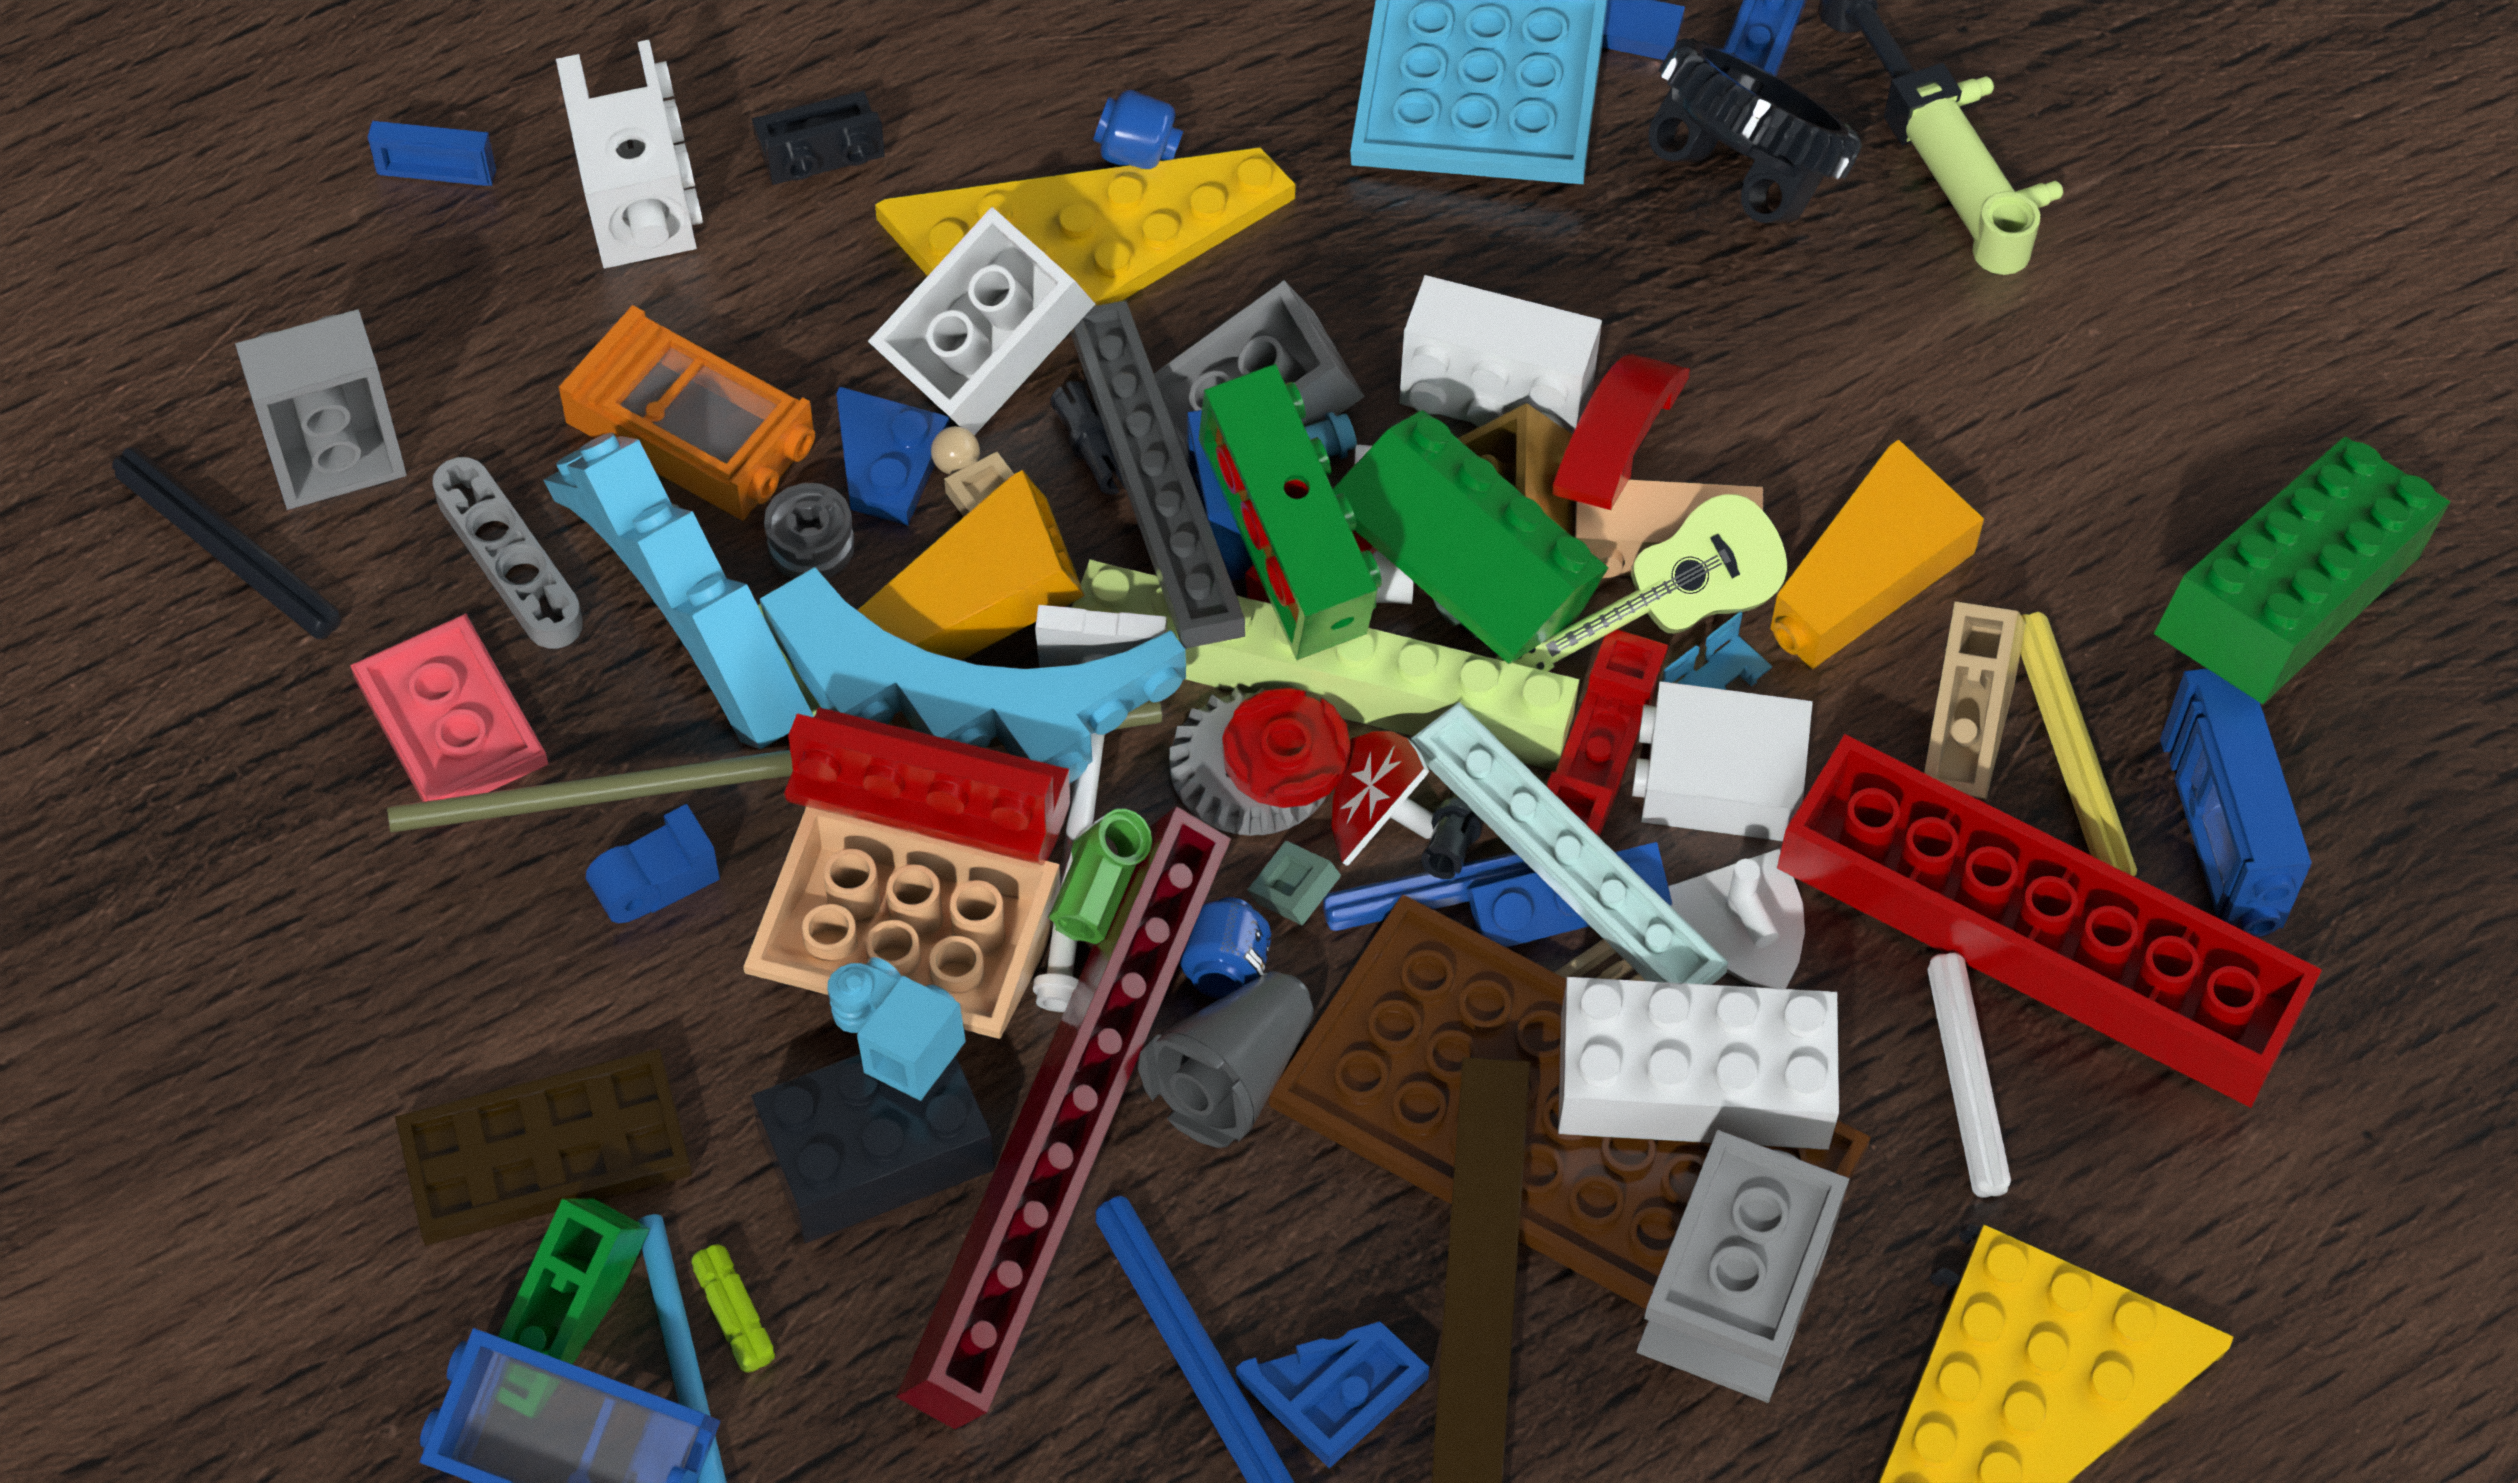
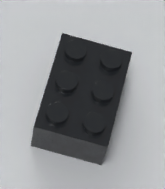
M861 1054L751 1095L758 1133L805 1243L994 1171L991 1133L956 1055L921 1101L864 1073Z

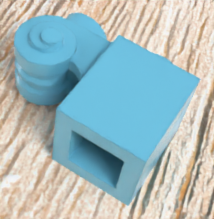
M871 957L866 964L850 963L839 967L831 974L828 980L827 990L833 1019L836 1025L843 1031L858 1033L857 1038L864 1073L921 1101L966 1042L960 1003L956 1002L947 991L936 985L923 986L905 976L901 977L895 967L877 957Z

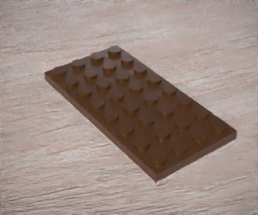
M1402 894L1269 1096V1107L1452 1205L1462 1058L1529 1061L1530 1075L1519 1241L1646 1309L1712 1143L1558 1134L1561 1012L1567 979ZM1837 1120L1829 1149L1763 1147L1787 1152L1801 1161L1851 1179L1868 1149L1871 1137Z

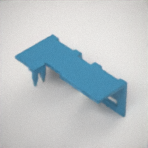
M1739 612L1707 637L1705 660L1708 663L1699 670H1694L1696 656L1699 654L1700 648L1694 646L1664 669L1662 682L1673 683L1682 675H1685L1676 684L1726 690L1725 686L1740 676L1752 687L1757 683V679L1769 671L1772 666L1738 636L1743 614ZM1728 640L1730 641L1728 644H1726L1723 648H1721L1719 651H1717V652L1714 654V651H1715L1717 648H1719L1721 645H1723V644H1724L1725 642H1727Z

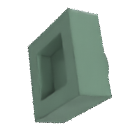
M1285 841L1247 891L1258 905L1303 926L1341 875L1330 860Z

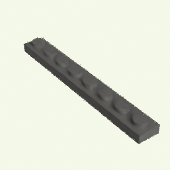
M1127 301L1093 306L1070 331L1180 643L1186 649L1245 637V617Z

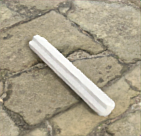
M1955 952L1937 954L1931 958L1927 970L1972 1190L1978 1197L1982 1198L2001 1196L2007 1193L2011 1178L1965 959Z

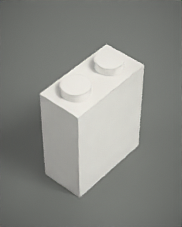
M1660 681L1656 706L1643 704L1639 742L1650 744L1649 760L1637 758L1632 796L1644 798L1641 822L1783 841L1787 826L1803 802L1812 701Z

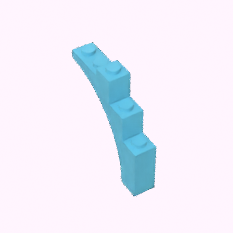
M607 433L589 441L579 450L560 459L556 463L559 471L544 479L553 500L571 509L586 521L613 548L637 577L692 656L740 742L761 750L790 732L797 713L814 717L748 585L726 578L693 511L672 506L640 441L623 436L616 438L614 433Z
M815 567L760 598L764 619L776 643L821 708L885 724L890 723L894 714L902 711L917 732L986 748L991 739L997 736L1010 755L1069 769V784L1078 779L1085 772L1088 764L1093 762L1091 734L1103 735L1114 730L1126 719L1129 712L1149 700L1155 703L1166 699L1186 679V651L1172 631H1168L1126 652L1078 665L1017 669L974 665L927 652L882 630L846 603Z

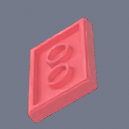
M466 613L350 665L359 688L422 802L488 793L549 765L546 752Z

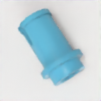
M1332 411L1325 414L1324 421L1305 427L1310 440L1316 437L1321 440L1328 457L1338 455L1340 459L1348 457L1349 450L1356 448V436L1346 413L1335 416Z

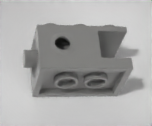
M1717 1130L1647 1305L1644 1319H1647L1648 1323L1639 1343L1637 1353L1769 1403L1814 1281L1819 1275L1850 1178L1801 1161L1787 1152L1771 1150Z

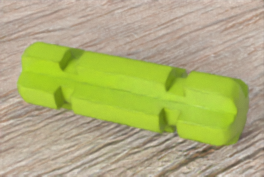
M714 1244L707 1249L698 1251L692 1257L693 1271L707 1294L706 1298L727 1342H730L733 1349L732 1353L740 1369L749 1373L758 1370L760 1367L767 1366L775 1357L773 1345L765 1329L761 1328L760 1318L739 1275L735 1274L734 1264L726 1248L720 1244Z

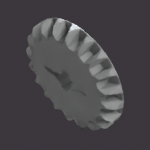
M1236 687L1229 696L1220 699L1212 694L1205 706L1200 709L1192 708L1186 722L1182 726H1177L1175 739L1172 747H1170L1169 764L1171 780L1182 803L1203 822L1233 834L1249 836L1266 835L1289 829L1311 816L1327 797L1325 796L1307 806L1289 808L1258 803L1239 791L1226 773L1222 753V736L1225 727L1234 717L1236 708L1244 700L1264 691L1263 687L1256 693H1242Z

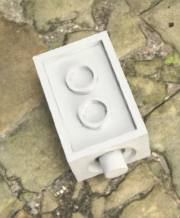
M649 40L638 42L647 87L595 98L589 97L579 54L556 59L584 193L604 269L697 249L692 225L703 223L696 189H683L695 186L685 143L673 145V143L684 141L675 99L663 101V98L674 96L667 62L654 63ZM627 140L633 141L634 148L628 149Z

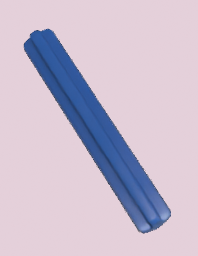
M1515 852L1463 863L1459 875L1456 873L1452 879L1436 878L1425 871L1327 893L1323 899V912L1330 930L1339 931L1386 920L1402 894L1431 909H1437L1468 902L1466 889L1534 873L1535 871Z

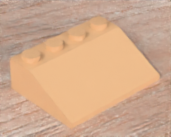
M806 807L744 964V973L828 995V980L831 974L839 967L850 963L866 964L871 957L881 958L895 967L901 977L905 976L923 986L936 985L952 995L956 1002L960 1003L964 1030L1001 1039L1043 957L1053 928V921L1048 917L1061 888L1059 864L1045 861V864L1041 866Z

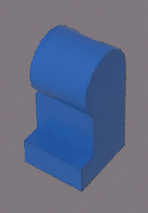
M687 804L664 815L665 825L629 845L617 846L607 850L598 856L588 867L585 879L612 922L626 923L650 912L654 913L720 880L714 847Z

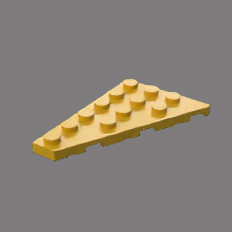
M1252 148L1160 161L1152 169H1142L1129 165L889 198L875 204L877 221L928 276L986 212L993 207L1073 278L1093 300L1094 306L1125 300L1295 199V183L1261 148Z
M1983 1225L1972 1247L1961 1279L1951 1299L1878 1483H2070L2101 1455L2112 1449L2147 1420L2164 1403H2167L2181 1392L2187 1384L2216 1360L2221 1359L2230 1348L2233 1336Z

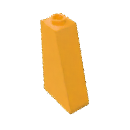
M1898 439L1887 448L1777 594L1770 627L1777 642L1789 654H1797L1813 670L1975 554L1984 518Z
M1021 470L1003 482L857 611L882 630L927 652L961 661L1036 622L1038 605L1065 607L1085 595L1047 498L1025 472Z

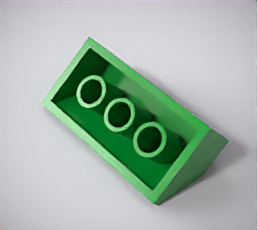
M1421 410L1389 428L1333 488L1335 496L1343 493L1348 499L1356 520L1355 531L1508 664H1511L1575 622L1608 570V567L1590 552L1586 544L1567 533L1543 512L1538 503L1525 497L1499 475L1490 462L1478 457L1451 434L1449 428L1443 422L1433 418L1425 410Z

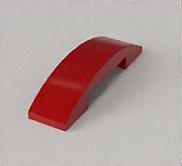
M1627 354L1620 358L1610 368L1596 388L1574 430L1554 480L1552 495L1612 510L1631 477L1635 452L1662 408L1666 410L1672 408L1689 379L1690 368L1635 354Z
M1615 630L1605 635L1590 673L1587 692L1556 771L1551 772L1546 785L1598 837L1608 819L1639 739L1643 704H1651L1669 646L1621 630Z

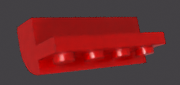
M818 707L814 717L797 713L788 734L793 771L784 794L789 803L1041 866L1049 859L1070 805L1069 769L820 707Z

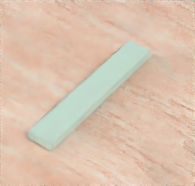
M1460 702L1411 738V741L1422 754L1426 765L1646 981L1712 985L1726 974L1728 962Z

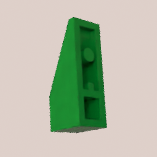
M562 1199L498 1337L573 1365L621 1292L650 1228L595 1199ZM511 1362L496 1400L531 1419L538 1418L562 1381Z

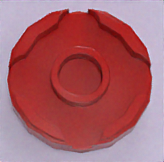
M1289 687L1264 690L1244 700L1236 708L1234 717L1225 727L1222 736V753L1225 771L1239 791L1258 803L1279 808L1307 806L1331 793L1344 778L1350 758V741L1347 724L1332 704L1323 698L1319 702L1314 698L1307 697L1306 691Z

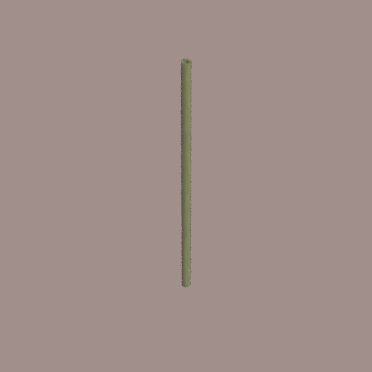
M1149 700L1128 713L1126 719L1114 730L1162 723L1160 701L1153 703ZM996 736L991 739L986 748L1003 745ZM790 750L389 806L387 807L390 833L791 776L793 771Z

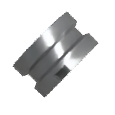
M801 483L784 489L768 505L764 521L765 532L768 538V552L773 565L783 575L795 579L815 567L827 579L833 577L846 567L853 556L854 550L852 516L846 499L835 489L818 483Z

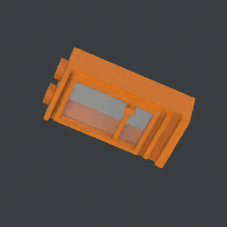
M634 305L627 310L559 386L567 424L594 439L607 433H614L616 438L623 436L638 439L657 474L742 521L758 503L764 504L771 498L777 488L779 478L794 461L799 462L806 457L815 440L809 400L802 397L799 401L648 319L645 316V311Z

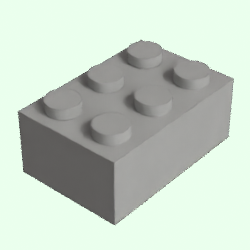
M359 309L339 315H328L314 322L278 332L263 333L256 338L235 343L287 510L407 476L378 367Z

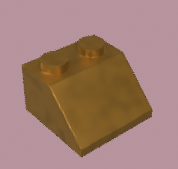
M1526 403L1457 438L1478 457L1490 462L1499 475L1525 497L1538 503L1547 516L1574 537L1575 501L1552 495L1554 480L1573 434Z

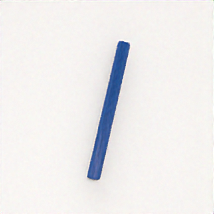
M1116 1196L1099 1205L1095 1210L1098 1227L1247 1483H1295L1130 1201L1124 1196Z

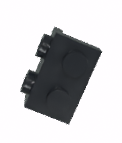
M864 90L752 118L754 136L772 185L791 180H803L815 174L847 166H857L870 160L885 157L882 122L878 112H872Z

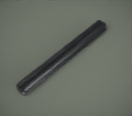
M128 447L121 455L114 458L112 468L115 470V476L118 480L314 638L327 639L332 631L339 628L342 620L339 617L338 608L142 451L135 447Z

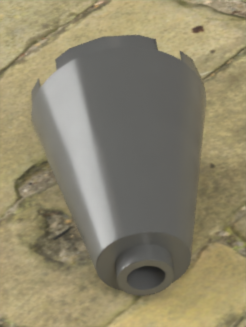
M1270 971L1154 1036L1149 1044L1140 1052L1138 1065L1144 1089L1152 1102L1160 1094L1174 1110L1167 1119L1178 1130L1197 1142L1216 1148L1228 1147L1236 1139L1239 1142L1252 1129L1313 1018V1006L1308 989L1299 979L1292 975Z

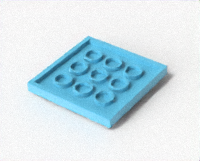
M1376 0L1350 150L1351 165L1584 185L1608 0Z

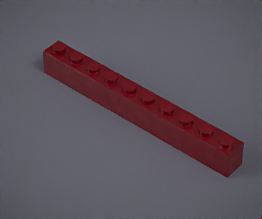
M1177 806L1149 826L1152 836L1151 850L1146 858L1135 866L1105 939L1093 945L1079 977L1078 984L1068 1002L896 1395V1398L953 1429H957L986 1414L990 1408L1231 838Z

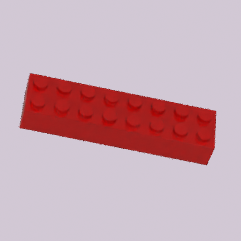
M1846 734L1842 737L1787 826L1777 869L1945 954L1959 953L1965 959V964L2252 1108L2304 1010L2322 969Z

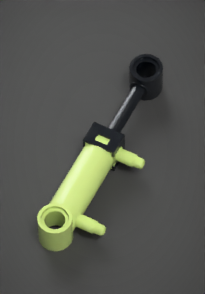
M1820 0L1818 13L1821 20L1828 27L1839 32L1852 33L1861 31L1892 78L1884 119L1902 146L1913 143L1973 236L1972 252L1977 263L1992 273L2002 275L2013 274L2025 268L2030 261L2040 224L2038 208L2047 206L2051 201L2060 199L2063 195V188L2059 182L2052 181L2047 184L2039 183L2015 192L1960 109V106L1978 101L1982 96L1991 94L1994 89L1992 80L1985 76L1976 80L1971 78L1956 83L1944 63L1915 71L1877 14V0Z

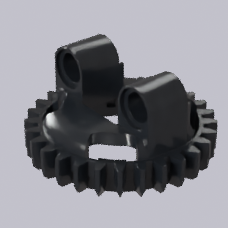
M1684 38L1678 40L1670 52H1668L1658 70L1661 72L1660 76L1668 80L1667 84L1671 86V89L1654 116L1649 128V143L1652 150L1659 158L1667 161L1699 162L1707 158L1717 142L1720 141L1740 154L1753 158L1755 161L1743 180L1741 204L1745 213L1755 221L1782 224L1791 223L1799 219L1823 177L1830 178L1832 175L1839 180L1841 177L1846 179L1858 158L1857 156L1862 148L1861 140L1857 132L1851 130L1849 124L1839 120V115L1825 109V105L1814 101L1807 93L1791 86L1790 82L1781 80L1774 76L1771 71L1763 70L1752 61L1748 62L1740 58L1734 52L1728 53L1717 45L1711 46L1704 40L1697 41L1694 38ZM1683 121L1689 130V138L1687 144L1680 150L1674 141V133L1677 126ZM1776 182L1782 191V200L1780 206L1773 212L1766 202V194L1768 188Z

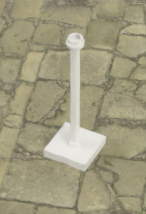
M1038 605L1035 630L1039 668L1078 665L1126 652L1166 633L1167 618L1165 616L1123 612L1111 613L1080 608ZM1091 734L1093 762L1088 764L1085 772L1072 782L1060 870V887H1062L1073 861L1071 853L1073 840L1079 832L1091 825L1094 820L1105 734ZM1053 922L1047 974L1035 977L1033 992L1037 995L1036 1004L1039 1007L1054 1012H1065L1079 981L1073 977L1077 941L1056 931V926Z

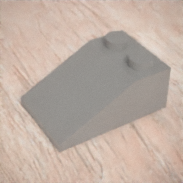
M1285 280L1154 373L1186 462L1187 412L1202 410L1204 390L1276 364L1284 383L1294 382L1297 386L1306 411V417L1301 419L1304 427L1324 421L1325 414L1331 411L1335 416H1338L1365 397L1315 312Z

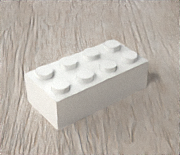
M1567 977L1561 1012L1558 1134L1712 1143L1717 1130L1760 1146L1829 1149L1839 1115L1837 992Z

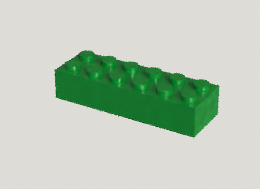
M2345 436L2183 576L2154 634L2256 701L2264 704L2420 557L2451 501L2436 493L2433 487L2424 479L2414 475H2407L2383 460L2380 454L2371 446L2354 442Z

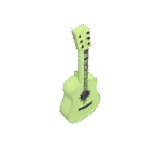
M1724 494L1713 497L1698 506L1688 516L1673 537L1644 549L1637 556L1631 567V577L1636 591L1561 630L1512 663L1549 672L1555 667L1553 663L1648 613L1660 629L1666 633L1675 634L1684 632L1709 615L1739 613L1755 609L1773 597L1784 582L1787 573V559L1780 536L1763 510L1750 499L1736 494ZM1500 656L1496 657V659L1504 661Z

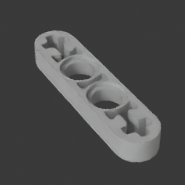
M457 457L439 466L433 475L432 484L441 512L530 639L537 645L547 649H559L570 645L578 638L583 627V618L578 599L489 472L480 462L468 457ZM462 483L466 488H472L476 504L469 508L468 500L459 489H453V486ZM490 521H500L509 526L504 536L493 541H486L476 536L478 528ZM519 564H532L539 569L537 576L524 584H516L506 579L508 571ZM545 596L547 604L553 613L557 616L563 615L564 619L560 622L554 623L548 617L543 618L539 601Z

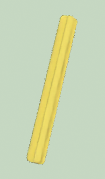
M2041 612L2030 615L2023 614L2021 617L2026 624L2020 654L2090 854L2123 872L2135 876L2137 868L2049 620Z

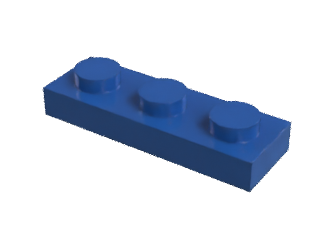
M1657 842L1615 852L1668 905H1673ZM1536 872L1466 889L1477 933L1504 947L1590 926Z

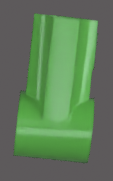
M1115 809L1079 832L1073 840L1071 850L1073 861L1048 917L1054 922L1056 931L1074 941H1086L1095 945L1105 939L1135 866L1143 861L1151 850L1152 836L1150 828L1146 821L1136 812L1128 809ZM1105 836L1114 842L1117 847L1118 856L1108 848Z

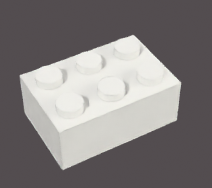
M991 207L868 342L960 427L969 430L975 435L1091 310L1095 303L1073 278L998 211Z
M1425 275L1404 330L1399 404L1413 407L1418 411L1425 410L1428 414H1440L1471 422L1481 427L1527 403L1573 434L1592 396L1602 320Z

